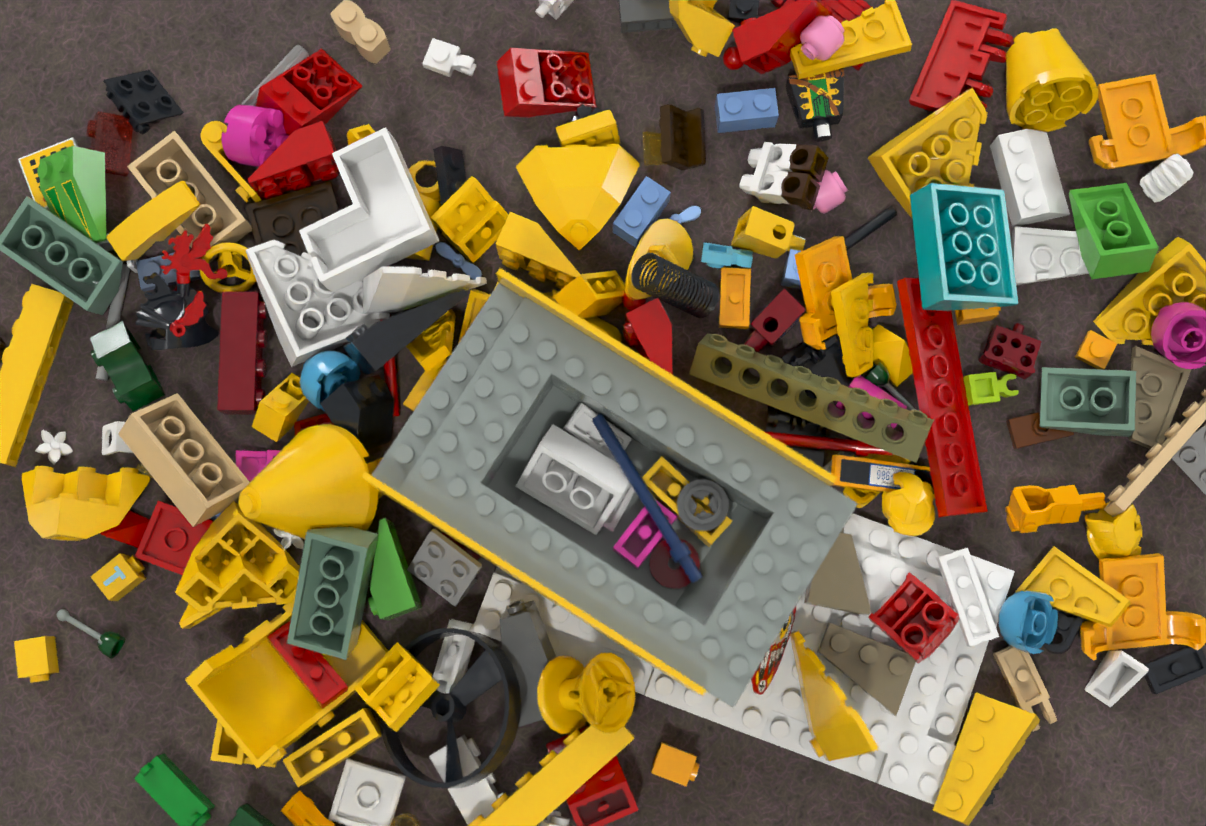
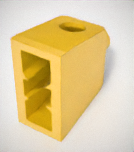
M752 206L738 219L731 246L751 250L755 253L777 259L786 251L789 252L790 249L802 251L805 245V238L792 234L795 226L793 222Z

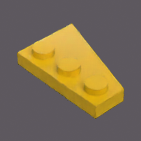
M1055 546L1015 591V593L1020 591L1046 593L1054 600V602L1050 601L1049 603L1053 608L1108 627H1112L1131 604L1130 600Z

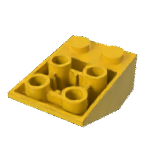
M509 213L496 242L498 256L504 266L513 270H518L521 267L528 270L529 275L539 281H545L546 278L556 282L555 286L561 290L580 275L538 223L515 213Z

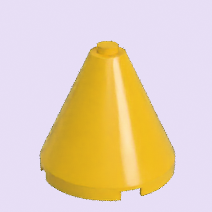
M323 424L308 427L299 432L241 491L239 507L247 518L305 539L308 529L354 527L367 531L374 519L378 503V489L362 478L364 472L370 474L364 459L369 457V454L352 433L340 426Z

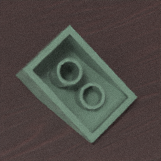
M1042 367L1040 427L1102 436L1130 437L1135 431L1136 371Z

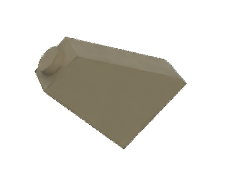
M843 528L807 586L804 603L860 615H870L871 608L851 534L844 533Z

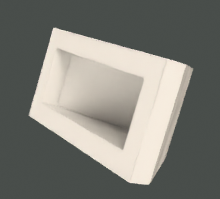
M1108 651L1085 687V691L1111 708L1148 673L1149 668L1123 651Z

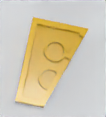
M862 273L830 291L831 303L837 323V334L840 338L843 353L842 360L847 377H858L873 367V330L868 327L869 311H873V300H868V284L873 283V273Z
M452 309L447 311L406 346L426 372L430 369L436 370L447 361L446 358L452 354L456 318Z

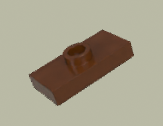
M1040 412L1006 421L1014 449L1074 435V432L1040 427Z

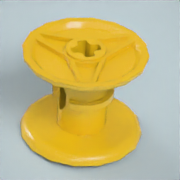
M599 653L589 660L586 667L579 660L571 656H557L549 661L541 672L537 687L538 706L544 721L552 730L560 734H570L576 729L579 730L587 720L593 728L603 733H614L623 728L632 715L635 703V683L627 664L614 653Z

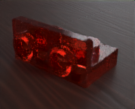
M98 111L94 119H89L87 137H91V148L86 149L105 153V173L127 176L129 174L127 166L130 164L133 127L128 122L129 119H125L122 115Z

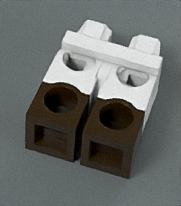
M764 142L762 148L750 150L748 164L756 168L754 175L745 174L742 176L739 186L745 193L754 195L763 203H784L798 205L806 210H813L820 189V185L817 182H822L829 158L817 145H774L771 142Z

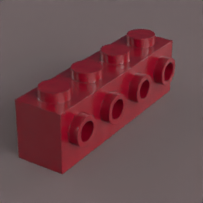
M222 292L217 410L225 415H256L259 403L265 397V390L261 389V379L266 376V360L262 359L263 348L267 347V331L263 330L264 319L268 318V310L259 292Z

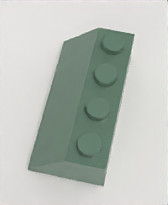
M26 196L0 235V251L86 311L103 315L119 291L123 261Z
M330 527L307 530L287 644L344 660L349 657L358 643L378 534L354 527Z

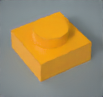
M1090 330L1087 332L1075 358L1096 369L1104 370L1117 343Z

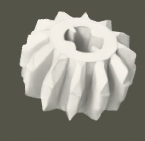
M1173 154L1142 177L1140 186L1147 197H1150L1153 202H1160L1189 181L1194 172L1186 159H1183L1180 154Z

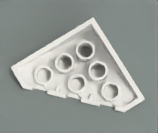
M276 240L246 249L247 257L277 337L291 367L307 361L318 353L326 350L331 351L348 343L346 337L359 326L365 324L369 327L380 321L373 320L371 314H363V278L332 293L320 283L311 258H313L311 255L305 252L301 256L283 249L285 244ZM402 311V312H399V313H396V314H391V315H392V316H395V315H398V314H400V313H403V311Z
M382 266L363 278V314H371L373 320H384L390 318V314H396L427 304L464 289L467 291L487 284V278L476 277V280H470V275L458 273L446 277V272L428 270V273H422V268Z

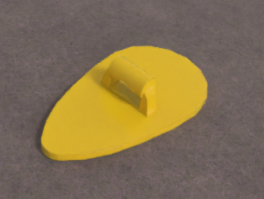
M668 218L659 219L648 227L640 239L627 270L625 292L628 298L639 300L651 297L649 294L637 290L633 286L631 278L635 263L641 256L647 253H654L688 270L693 260V246L686 229L677 221ZM650 261L649 263H647V264L645 265L644 269L642 270L641 275H640V285H641V278H642L643 272H644V270L646 269V267H647L652 261ZM657 262L653 263V264L648 268L647 272L645 273L644 280H643V285H644V287H645V279H646L647 273L649 272L650 268H651L653 265H655ZM656 266L655 268H653V270L651 271V273H650V275H649V277H648V280H647V285H649V280H650V277H651L653 271H654L658 266Z

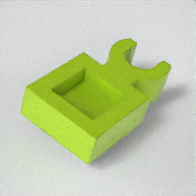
M996 372L963 376L968 406L996 403L1000 401V396L1008 398L1019 394L1018 390L1011 391L1006 386L1007 381L1016 379L1015 374L1001 376L998 380Z

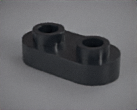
M1055 609L1058 612L1055 634L1061 635L1063 641L1060 644H1054L1052 641L1050 644L1044 643L1043 647L1052 654H1063L1072 646L1085 618L1076 615L1074 617H1067L1064 611Z

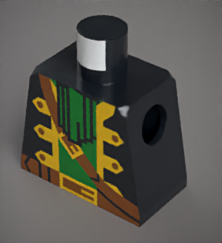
M844 69L799 80L797 75L789 76L786 83V91L798 127L800 129L813 127L814 138L817 142L830 140L832 138L830 125L839 124L843 116Z

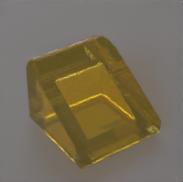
M642 132L643 165H663L664 163H662L660 155L661 133Z

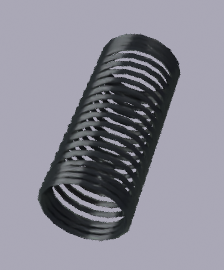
M647 253L641 256L633 267L631 274L632 284L637 290L658 298L697 318L708 316L718 303L719 290L714 283L654 253ZM650 261H652V262L646 267V269L644 270L643 275H642V278H641V285H640V275H641V272H642V270L644 269L645 265H646L647 263H649ZM657 262L655 265H653V266L650 268L649 272L647 273V276H646V279H645V287H644V285H643V280H644L645 273L647 272L648 268H649L653 263ZM656 266H658V267L653 271V273H652V275H651V277H650V280H649V285H647V280H648V277H649L651 271L653 270V268H655ZM704 286H705V289H706L705 298H704L703 302L701 303V305H700L697 309H695V308L699 305V303L701 302V300H702V298H703ZM701 287H702L701 297H700L698 303L693 307V304L697 301V299H698V297H699L700 290H701ZM709 287L708 301L706 302L705 306L700 311H698L706 301ZM711 288H712V291H713L712 301H711V303L709 304L708 308H707L705 311H703V310L707 307L708 303L710 302V298H711V294H712Z

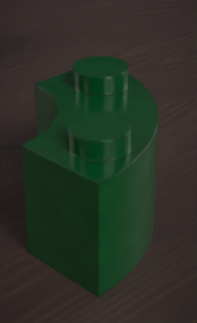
M123 321L90 337L94 350L90 351L91 356L99 367L103 366L115 385L112 391L120 404L125 402L132 411H135L165 395L151 364L147 366L138 351L141 349L140 345Z

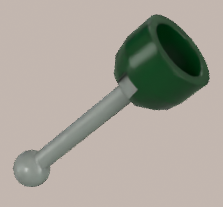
M878 362L864 376L865 379L877 387H885L898 401L907 406V410H916L889 384V371L881 362Z
M61 609L57 612L58 620L67 621L96 638L99 651L110 659L118 655L125 643V637L111 631L101 635L71 617L66 609Z

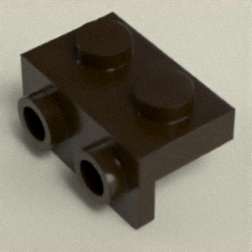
M671 104L660 106V155L662 163L682 171L705 165L704 110L696 108L685 111Z

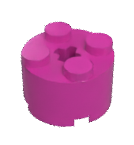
M237 105L232 108L224 123H228L226 133L222 132L221 137L226 156L239 164L260 167L289 137L284 129L283 113L276 109L250 105Z
M1188 302L1175 303L1161 308L1151 330L1154 348L1165 358L1169 359L1170 362L1184 369H1197L1206 365V310Z

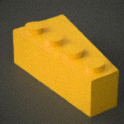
M975 693L933 811L969 826L991 794L998 780L1002 778L1008 769L1007 767L1017 752L1019 753L1032 730L1040 722L1038 716Z

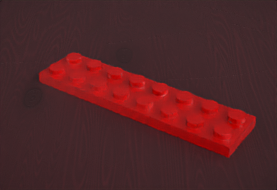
M919 278L898 280L899 299L919 411L934 420L925 446L938 517L988 512L952 312L923 310Z

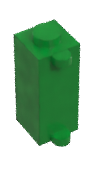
M166 754L156 755L134 778L179 826H204L212 818L209 812L215 805Z

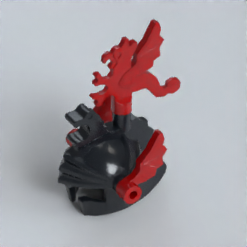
M205 223L200 234L193 242V234L187 236L186 230L181 235L170 238L168 244H175L172 247L175 250L173 255H168L166 250L162 251L164 253L161 256L162 259L171 260L170 265H160V268L164 269L163 273L166 275L171 269H176L177 286L173 291H170L171 289L168 287V284L156 272L152 273L151 276L143 277V281L146 284H155V289L152 292L144 293L148 301L145 304H140L141 310L136 313L138 317L136 325L156 328L155 330L144 332L147 345L151 346L152 351L198 347L218 337V331L210 327L205 321L209 311L207 308L208 302L204 300L203 292H196L193 288H190V270H201L209 279L214 280L218 278L224 279L228 274L226 269L223 268L217 269V272L213 273L210 265L200 258L206 255L207 250L211 249L210 242L214 238L210 234L211 228L207 223ZM192 242V248L189 250V245Z

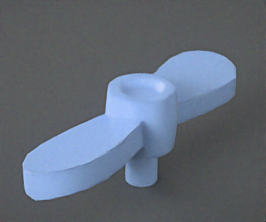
M691 206L680 214H673L670 219L677 221L681 225V223L699 218L701 209L698 206Z
M443 242L436 244L437 253L452 261L455 267L461 268L466 275H470L472 280L482 276L481 270L477 266L465 261V258L461 254H456L448 244Z

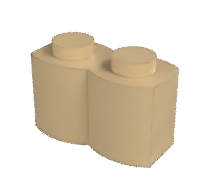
M343 0L330 13L340 36L347 42L356 45L359 53L369 62L377 64L390 51V46L383 29L373 20L365 18L361 8L354 2Z

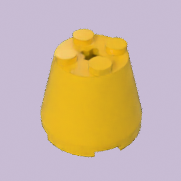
M1049 29L1031 34L1023 32L1014 38V44L1006 54V109L1011 124L1020 126L1023 129L1050 132L1066 127L1065 121L1079 113L1087 114L1092 109L1099 94L1095 79L1061 36L1058 29Z

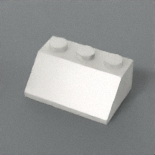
M1023 129L998 135L990 145L1001 188L1005 191L1006 206L1012 228L1069 215V209L1047 132Z
M552 424L515 487L597 535L624 493L629 480L617 462Z

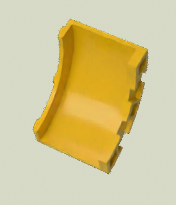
M295 598L289 604H285L282 607L285 611L284 614L280 613L270 622L265 620L245 635L243 642L237 647L233 648L230 645L223 651L206 659L185 681L257 769L268 761L271 765H274L287 754L285 749L317 724L322 728L335 717L333 711L357 692L354 687L388 652L386 647L363 620L361 622L358 643L346 660L321 653L348 686L347 692L324 709L321 708L267 639V636L291 620Z

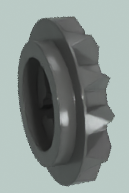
M700 479L690 482L681 490L677 499L679 517L686 526L697 531H708L716 528L724 521L728 513L729 502L725 491L717 483L710 480ZM709 495H712L708 507L714 515L702 511L695 517L693 514L696 512L697 505L691 496L702 501L705 497L707 498Z

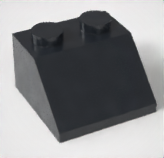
M379 375L343 383L320 403L332 423L352 433L366 450L386 444L391 440L394 398L389 391L388 385Z

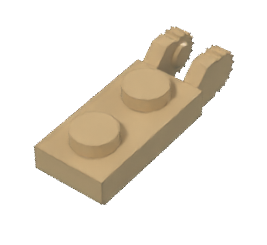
M1011 645L993 653L1018 708L1034 714L1031 706L1039 703L1043 716L1048 723L1056 722V715L1049 702L1050 696L1030 654L1020 651ZM1039 723L1036 726V728L1032 730L1033 732L1040 729Z

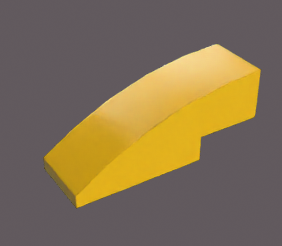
M179 181L132 213L111 231L106 238L122 261L136 260L155 242L164 241L201 204L186 182Z

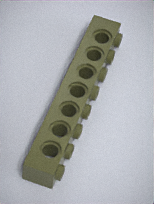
M707 333L698 343L689 373L702 380L915 463L919 459L934 421L921 411L907 410L899 407L896 402L890 399H878L870 396L867 391L861 388H849L841 385L835 378L815 375L806 367H794L784 363L777 356H766L755 352V349L745 344L737 345L729 342L724 336L719 334ZM721 357L729 359L732 366L725 365ZM749 368L756 369L760 377L752 375ZM777 379L784 380L788 388L780 386ZM805 390L813 391L817 398H810L805 393ZM833 401L843 403L845 409L837 408ZM862 412L870 413L874 420L865 419ZM890 424H899L904 431H896Z

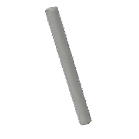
M125 264L122 265L119 291L110 304L106 329L120 322L130 268ZM98 366L96 379L108 381L109 375L103 366Z

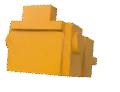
M1033 485L1014 487L1009 506L1005 508L1007 513L1006 521L1011 532L1020 531V533L1036 532L1038 526L1079 522L1081 511L1103 509L1106 507L1104 501L1105 494L1097 492L1079 495L1075 485L1059 486L1058 488L1050 489Z

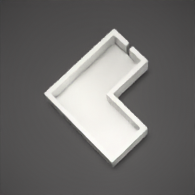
M386 127L332 153L353 204L299 230L308 254L313 257L311 261L320 283L332 293L366 277L382 266L387 267L439 242L399 146Z

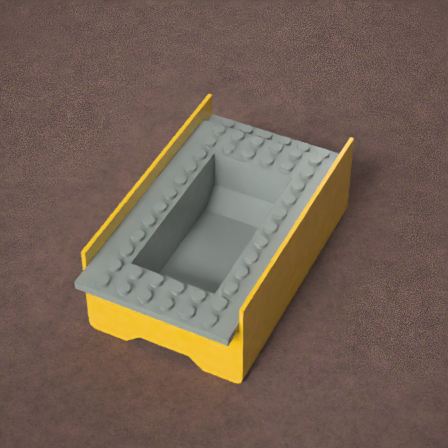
M500 268L496 273L499 281L498 285L445 364L436 370L424 371L403 403L406 408L413 412L373 474L370 475L364 472L362 478L392 500L687 689L702 696L707 691L734 708L858 503L830 487L837 478L831 473ZM583 403L598 415L603 414L608 422L632 438L625 451L642 477L662 456L689 482L705 479L713 481L722 487L729 502L727 516L732 520V523L710 547L704 544L678 519L672 524L678 537L688 541L696 549L700 559L699 571L703 578L680 589H669L658 584L652 577L649 568L651 553L637 570L613 551L614 545L645 507L636 492L614 532L602 527L598 534L595 535L515 487L552 424L563 430V427L578 405ZM673 558L668 561L671 569H678L680 567V563H675Z

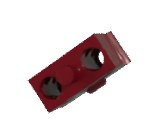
M1015 323L1013 330L996 325L991 330L984 353L978 360L984 365L1027 379L1036 371L1034 364L1042 341L1023 335L1024 326L1022 324Z

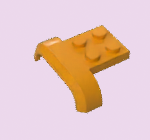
M1155 74L1099 84L1097 86L1099 92L1098 101L1108 140H1103L1102 135L1093 136L1089 139L1094 164L1104 169H1115L1164 160L1173 154L1187 155L1206 146V116L1196 117L1184 125L1169 129Z
M834 236L794 254L807 311L799 317V323L804 343L815 349L825 350V342L821 341L837 334V323L831 303L830 291L852 280L844 236ZM893 284L868 286V300H873V311H869L868 318L891 316L894 314L897 304Z
M1155 553L1099 559L1100 580L1130 600L1131 604L1112 627L1090 620L1082 623L1080 626L1081 650L1092 660H1097L1096 653L1102 651L1168 644L1186 645L1196 650L1204 646L1206 643V618L1189 612H1166L1163 555Z

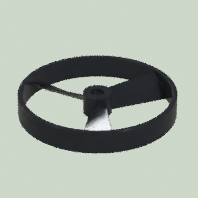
M456 628L436 629L422 634L405 647L416 658L427 646L441 638L464 635L475 640L485 649L450 693H441L436 689L421 705L431 709L436 720L447 722L445 783L429 778L414 766L402 747L398 731L395 732L379 716L383 741L391 759L401 772L421 785L432 788L453 789L478 783L494 772L502 763L516 738L521 717V693L516 672L504 651L491 639L476 632ZM502 681L505 693V713L498 740L486 760L476 770L463 778L454 722H459L464 718L468 704Z

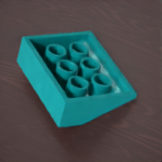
M930 183L911 194L910 202L922 309L952 311L1017 305L1018 296L1005 191Z

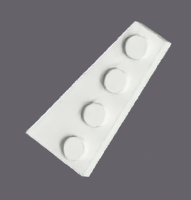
M1014 227L1012 229L1011 248L1016 285L1089 274L1081 257L1076 231Z

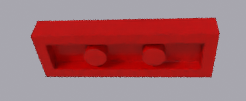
M290 620L267 636L268 642L321 708L324 709L347 692L348 686L321 653L287 644Z

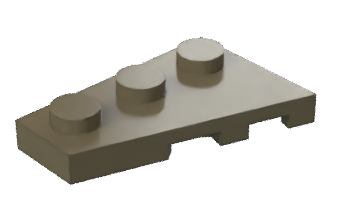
M1135 346L1132 348L1131 371H1136L1135 431L1128 440L1151 449L1157 443L1160 445L1164 443L1166 438L1164 433L1170 427L1191 369L1178 367L1170 362L1169 359Z
M828 623L818 653L883 705L891 714L897 716L916 663L915 660L908 653Z

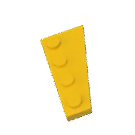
M885 0L883 5L875 9L871 7L863 11L861 16L849 22L846 20L841 23L844 28V43L828 60L809 59L801 50L802 43L791 48L790 57L799 80L908 52L911 50L912 43L896 1Z

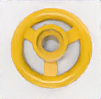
M225 242L216 244L207 250L206 255L202 256L201 259H204L209 264L211 258L220 253L218 269H226L228 272L227 277L229 278L236 276L246 281L239 285L226 286L218 283L222 279H209L199 270L205 284L219 293L245 292L256 283V278L252 267L251 271L242 268V256L249 262L246 254V249L248 248L237 243Z

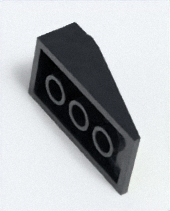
M464 289L376 322L369 327L363 324L346 337L349 343L343 349L365 375L371 374L467 296L468 293Z

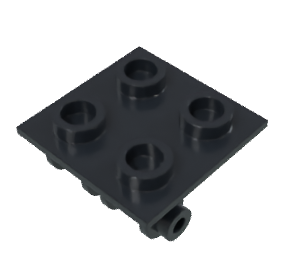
M150 70L104 79L103 81L107 86V97L116 105L117 110L122 113V116L125 119H129L128 122L132 125L133 130L140 134H145L150 130V122L184 113Z
M838 334L821 341L825 342V350L815 349L804 343L781 357L784 363L794 367H806L813 374L821 377L835 378L844 386H848L854 379V377H847ZM805 390L807 396L817 398L813 391Z
M768 405L766 431L818 437L826 436V429L828 428ZM787 446L823 468L824 449Z

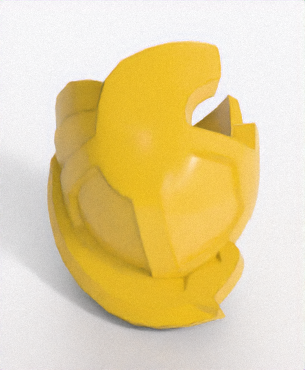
M894 473V485H899L901 489L890 493L883 491L882 512L888 519L889 525L894 529L893 532L908 536L922 535L932 527L935 520L933 488L929 483L922 482L918 476L912 473Z
M1130 504L1124 512L1115 517L1109 515L1104 508L1099 509L1098 513H1088L1085 515L1088 542L1098 559L1141 554L1142 549L1138 544L1142 537V525L1134 504Z

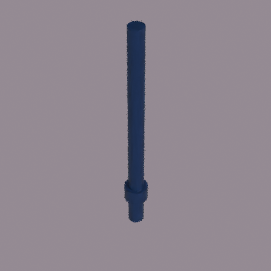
M603 414L592 419L593 424L671 548L669 553L675 563H680L692 584L697 582L703 576L690 556L692 554L686 542H681Z

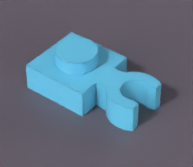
M704 242L701 262H705L707 266L712 268H723L724 265L731 266V264L751 268L753 251L746 249L736 250L732 249V246Z

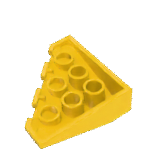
M971 88L867 157L882 182L911 218L910 195L930 183L974 187V184L969 183L972 165L978 166L982 143L977 142L980 124H986L987 111L973 88Z
M1180 237L1175 238L1156 254L1149 272L1138 273L1093 322L1109 340L1117 344H1124L1125 340H1142L1143 345H1153L1151 330L1161 308L1175 303L1188 302L1206 310V261L1191 243Z
M799 630L790 633L809 732L813 737L809 743L817 757L823 756L828 761H834L878 750V745L856 710L854 711L850 705L846 706V695L835 680H832L830 676L826 677L824 675L825 666L815 652L811 651L809 647H804L803 643L806 641Z

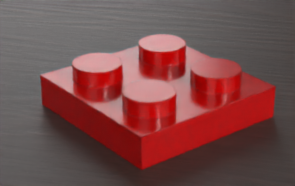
M158 500L134 557L183 575L194 548L213 521L208 519L192 527L177 507Z

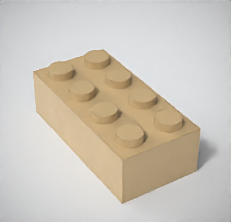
M175 131L127 166L152 199L179 181L186 182L201 205L176 229L180 234L184 230L187 231V236L193 234L192 242L200 234L205 223L209 224L211 228L210 234L214 237L210 242L211 247L225 242L237 243L252 231L248 221ZM218 253V254H216L215 256H213V257L211 258L210 262H212L214 259H216V258L219 256L220 253Z
M178 393L132 413L119 432V436L192 527L221 513L233 501L238 503L241 491L250 483Z

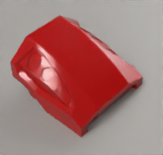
M910 572L907 574L903 584L886 603L868 617L875 626L897 643L918 664L932 655L951 634L960 619L959 615L934 591Z

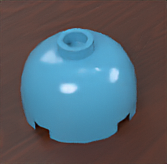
M326 350L310 357L303 365L300 377L302 393L315 407L325 411L320 403L343 383L359 380L360 368L350 357L341 352Z
M1020 591L1008 597L1001 607L998 619L1000 633L1004 640L1012 647L1030 654H1038L1044 651L1039 648L1044 643H1051L1057 629L1058 612L1052 609V605L1049 604L1050 601L1054 602L1053 598L1046 593L1037 591Z

